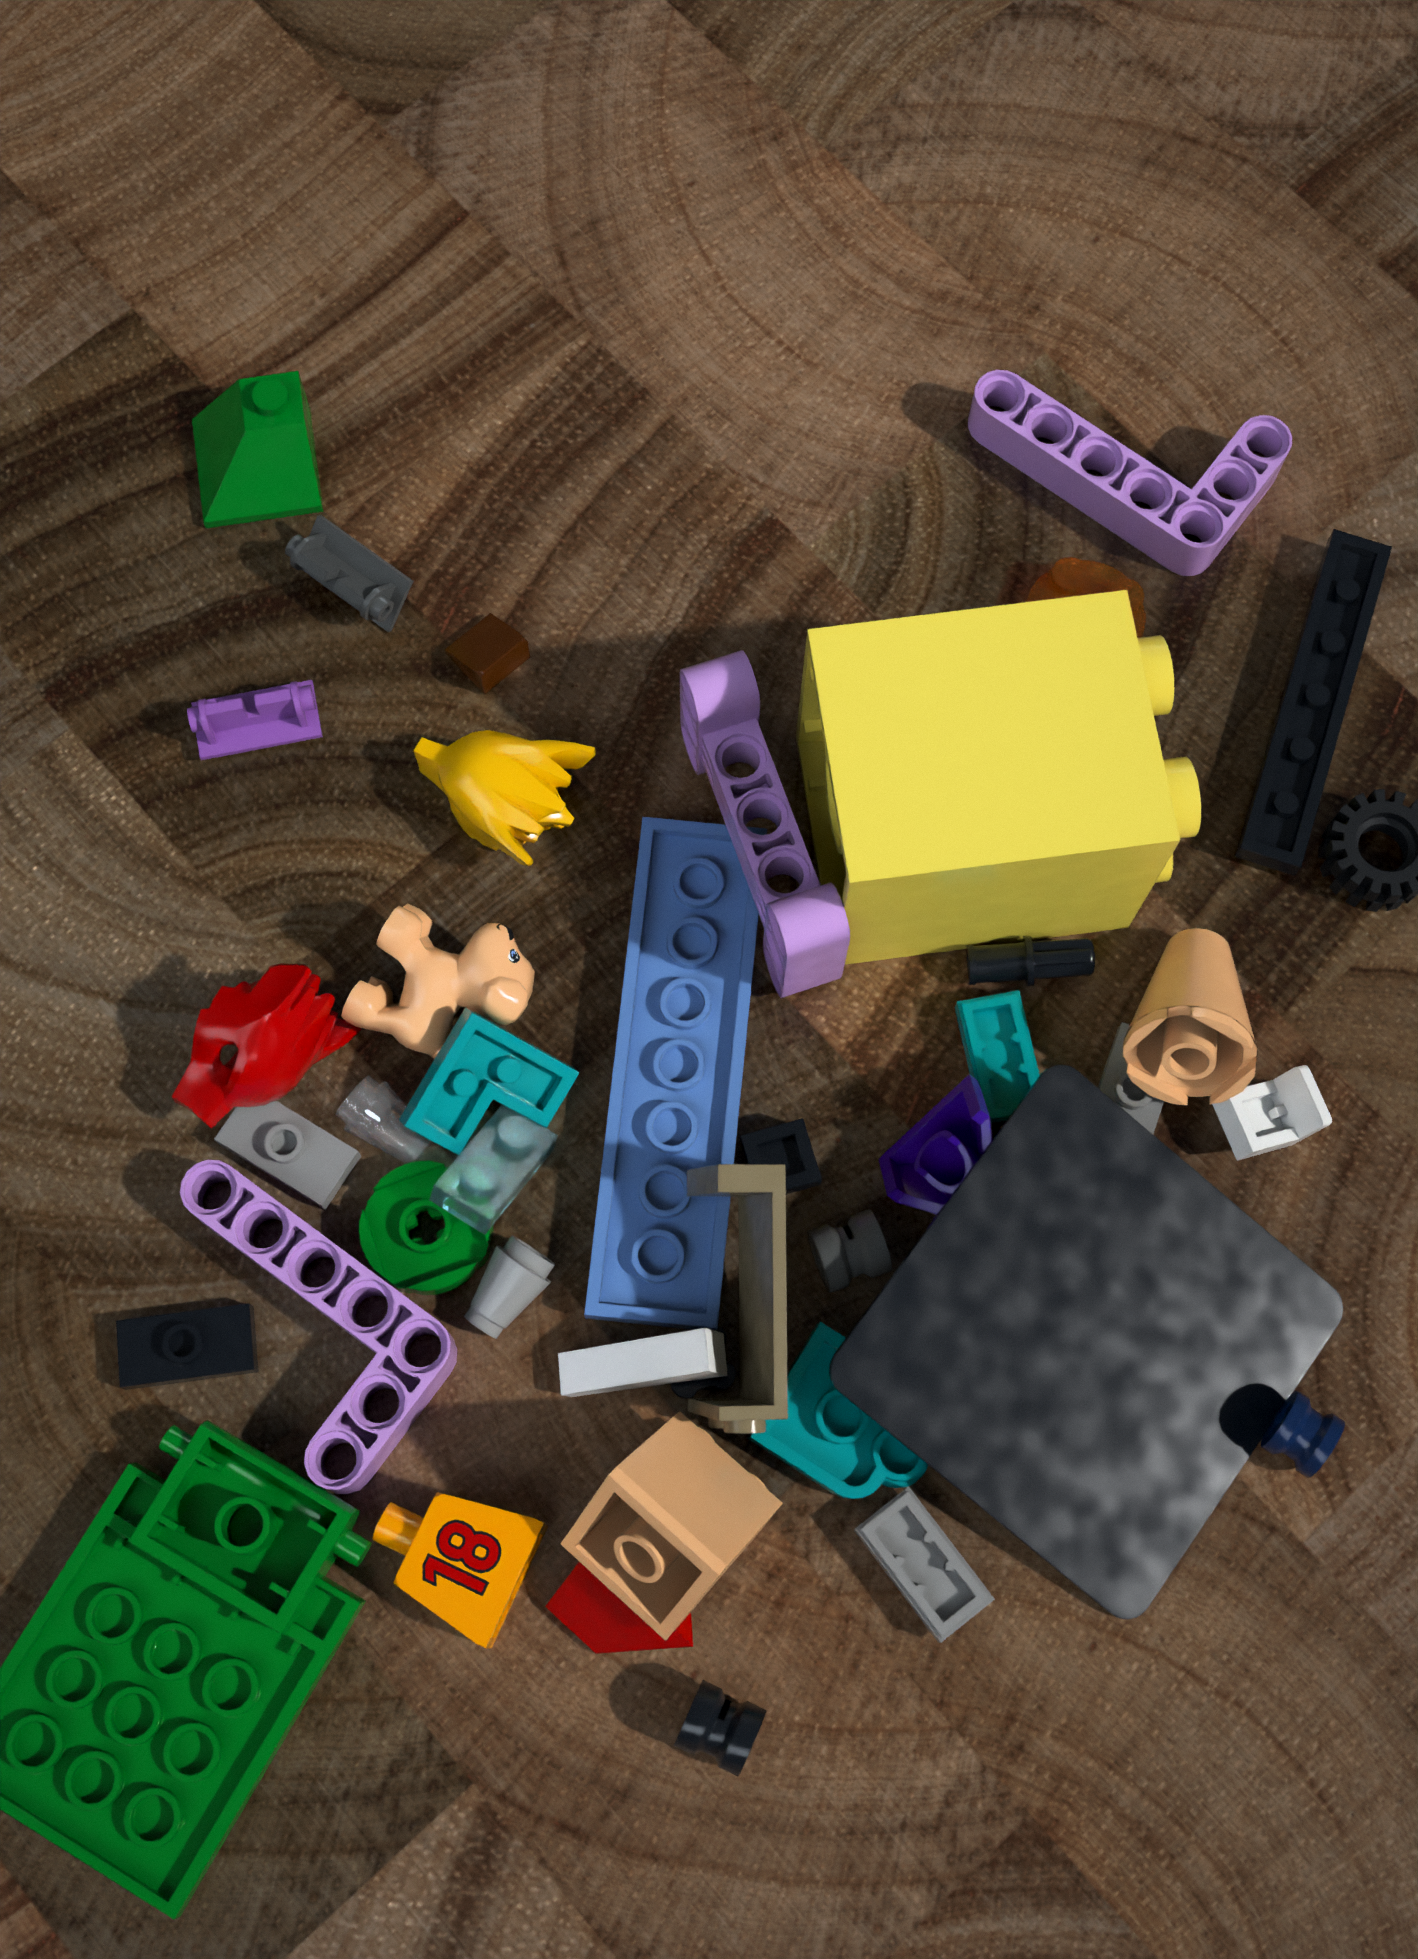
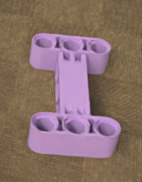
M743 650L680 669V724L685 747L693 769L697 775L707 773L764 926L763 952L771 980L779 997L783 998L842 978L850 942V928L842 900L834 884L830 882L820 885L760 729V695L757 682L747 655ZM743 762L751 765L756 771L748 777L738 778L727 773L725 768L731 764ZM754 818H766L774 822L778 828L770 834L758 835L748 830L746 824ZM785 874L796 879L800 886L791 893H779L771 889L767 881L775 875Z

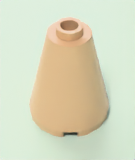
M1200 928L1183 930L1175 934L1168 941L1124 1037L1123 1057L1127 1063L1126 1072L1131 1082L1149 1096L1176 1105H1188V1097L1210 1096V1105L1224 1102L1243 1092L1255 1077L1258 1057L1257 1046L1228 942L1221 935L1211 930Z

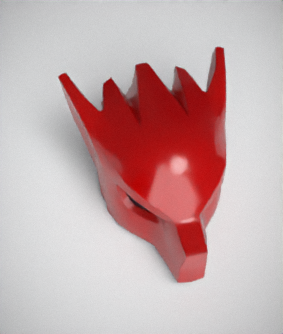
M285 963L272 965L261 979L253 983L242 981L235 987L221 986L213 998L210 1008L200 1009L193 1036L191 1060L171 1097L175 1103L190 1110L203 1123L213 1128L233 1107L265 1106L283 1098L298 1085L312 1065L345 1046L362 1028L338 1018V1013L331 1010L335 1002V997L332 994L324 993L317 996L321 978L318 975L311 974L312 971L307 965ZM225 1045H235L238 1048L237 1052L223 1065L220 1060L222 1048Z

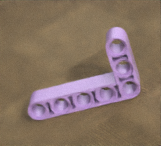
M994 370L987 372L979 378L974 389L968 417L970 434L979 444L1171 572L1181 576H1194L1202 573L1209 567L1273 485L1292 446V434L1288 426L1280 419L1267 415L1252 417L1241 426L1195 486L1190 489L1034 385L1008 370ZM990 406H997V407H1000V408L1005 409L1006 411H1004V412L994 411V410L990 409L989 407H990ZM1036 438H1047L1053 441L1054 444H1045ZM1251 451H1257L1263 454L1265 457H1259L1253 454ZM1085 470H1095L1100 472L1103 476H1093L1088 474ZM1217 492H1224L1233 497L1235 500L1225 499L1221 497ZM1133 502H1144L1152 509H1142ZM1182 534H1192L1198 537L1202 543L1192 542Z
M205 1160L196 1163L186 1172L181 1181L180 1188L183 1205L190 1213L376 1353L312 1437L305 1450L304 1458L307 1475L316 1485L336 1494L349 1495L360 1491L370 1482L451 1374L457 1362L458 1350L455 1341L437 1319L230 1165L219 1160ZM229 1182L231 1194L227 1202L213 1210L204 1209L203 1196L206 1190L215 1183ZM270 1219L282 1221V1235L273 1246L267 1248H256L254 1246V1233L261 1223ZM321 1257L333 1259L335 1272L331 1280L317 1288L306 1286L304 1275L308 1265L313 1260ZM370 1296L386 1298L388 1303L387 1313L379 1324L372 1327H361L357 1324L356 1310L365 1298ZM424 1334L439 1337L441 1352L431 1365L425 1367L410 1365L408 1349L412 1341ZM383 1388L397 1391L399 1408L396 1414L390 1420L383 1423L371 1422L366 1413L367 1402L370 1396ZM341 1443L351 1444L357 1455L353 1471L342 1479L331 1480L326 1474L324 1467L328 1452L334 1446Z

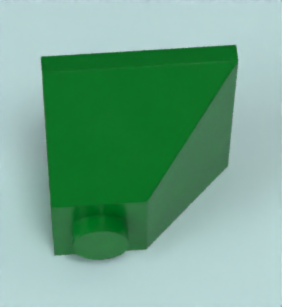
M299 371L238 379L192 419L203 523L206 529L323 512L311 411Z

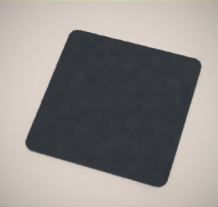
M1055 1065L1047 1068L1040 1074L834 1353L829 1366V1375L835 1389L1107 1612L1117 1618L1128 1620L1142 1615L1162 1588L1263 1438L1283 1403L1294 1392L1339 1325L1343 1315V1303L1335 1288L1079 1071L1068 1065Z

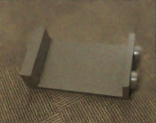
M716 1164L687 1170V1196L738 1197L740 1397L689 1398L688 1412L708 1417L709 1428H724L725 1433L766 1432V1420L788 1419L786 1165Z

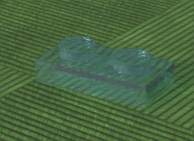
M502 1104L434 1184L430 1201L485 1235L552 1153L558 1135Z

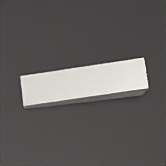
M708 1328L558 1353L561 1395L567 1397L727 1376L724 1334Z

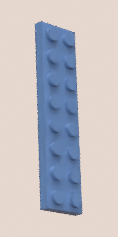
M642 817L584 1312L585 1319L692 1330L700 1328L717 1330L731 1197L687 1196V1170L716 1164H734L759 916L725 824ZM747 827L754 834L767 835L766 828Z

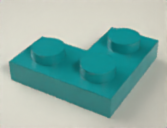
M465 1007L399 1118V1121L404 1127L460 1156L492 1100L547 1128L579 1072L567 1063Z

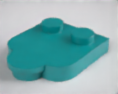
M817 1323L787 1372L788 1419L766 1420V1432L750 1433L747 1438L827 1491L841 1498H863L874 1493L881 1485L889 1488H903L914 1484L923 1476L928 1465L835 1389L830 1379L829 1366L834 1353L843 1343L845 1337L824 1323Z

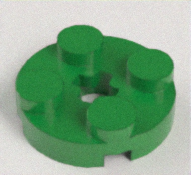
M430 1160L416 1161L404 1164L388 1172L373 1188L374 1193L369 1198L365 1211L364 1209L362 1210L359 1220L361 1247L366 1259L377 1274L400 1292L420 1295H435L448 1292L468 1281L477 1269L481 1268L488 1260L489 1246L493 1235L492 1213L481 1188L466 1174L463 1175L454 1168L445 1167L443 1163ZM424 1211H428L433 1220L444 1218L445 1227L437 1232V1241L428 1245L421 1238L411 1240L408 1231L418 1225L416 1215Z

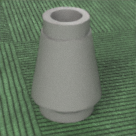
M511 1235L504 1247L496 1245L470 1303L471 1307L464 1317L475 1327L497 1339L502 1330L506 1329L551 1283L547 1276L555 1264L524 1241Z

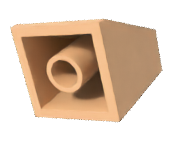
M679 1411L611 1471L565 1536L561 1545L666 1641L757 1536L783 1503L766 1488L757 1476L746 1471L718 1446L708 1432L697 1427Z

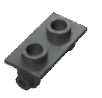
M318 515L308 537L304 538L301 535H295L288 542L285 554L291 558V566L296 570H303L360 612V616L365 620H372L387 632H391L413 584V580L328 519Z

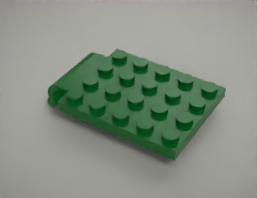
M209 1420L200 1424L194 1436L176 1425H172L167 1430L159 1444V1449L178 1461L166 1480L136 1462L127 1465L0 1667V1810L174 1920L181 1917L366 1602L365 1599L326 1577L337 1556L358 1567L372 1542L352 1531L360 1513L357 1508Z

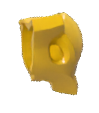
M490 730L472 732L449 746L421 737L413 751L418 762L419 771L446 794L451 810L461 828L472 839H476L482 845L495 851L498 849L503 851L524 866L533 864V859L522 847L526 842L535 844L543 831L549 830L551 827L562 829L564 826L569 827L574 821V817L565 807L566 803L561 799L556 789L570 786L571 775L564 769L582 768L596 755L595 747L557 740L531 741L507 733Z

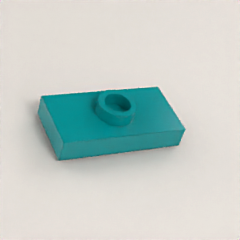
M1019 990L957 1001L955 1005V1013L969 1072L972 1077L979 1081L990 1115L991 1128L1003 1126L1040 1076Z

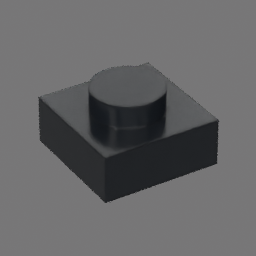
M803 1118L741 1135L740 1143L747 1164L786 1165V1195L821 1185V1174Z

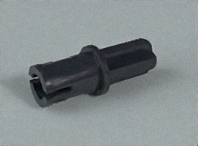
M1023 936L1022 943L966 946L969 985L985 982L1025 980L1026 986H1034V980L1090 976L1094 973L1095 968L1094 947L1092 941L1087 938L1032 942L1031 936Z

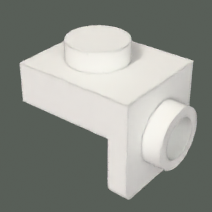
M1307 1065L1294 1067L1273 1080L1247 1086L1243 1092L1224 1102L1212 1104L1237 1161L1292 1146L1332 1123V1117Z

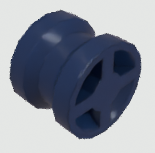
M1297 1390L1281 1406L1262 1438L1261 1447L1272 1455L1283 1453L1294 1460L1296 1471L1310 1478L1322 1467L1334 1450L1343 1433L1345 1421L1333 1413L1322 1415L1311 1408L1309 1397Z

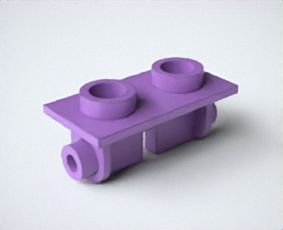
M312 680L294 681L287 685L208 700L200 699L197 702H192L191 708H187L191 731L193 733L196 732L201 760L323 737Z

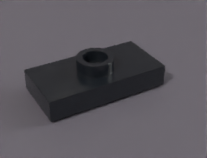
M250 1303L116 1321L120 1388L124 1390L259 1372L254 1306Z

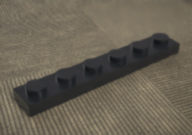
M1336 529L1333 530L1327 540L1235 857L1294 876L1301 868L1392 546Z

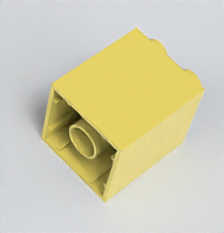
M1127 590L807 629L796 740L820 885L830 882L834 884L842 900L849 923L850 942L845 965L966 949L967 945L982 946L1023 942V936H1031V940L1129 928L1153 885L1170 880L1173 870V852L1180 842V838L1195 837L1199 832L1201 823L1200 790L1195 769L1188 757L1163 759L1154 716L1169 714L1173 706L1174 672L1172 659L1163 636L1156 635L1137 638Z

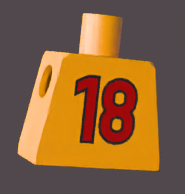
M437 1492L425 1517L390 1502L378 1521L372 1540L405 1556L394 1580L396 1586L474 1643L484 1648H492L548 1526L532 1517Z

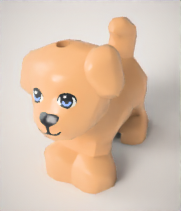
M406 904L403 907L397 906L383 925L376 943L377 947L398 960L406 971L399 1003L393 1004V992L386 982L371 976L368 983L360 980L351 990L343 1007L341 1017L347 1023L356 1027L391 1034L406 1048L428 1054L434 1059L452 1030L454 1015L460 1007H467L484 1018L502 1025L515 1022L528 1005V1000L533 992L535 971L530 962L519 951L512 930L501 923H487L473 934L460 954L449 953L435 947L429 939L428 935L432 926V920L420 908Z

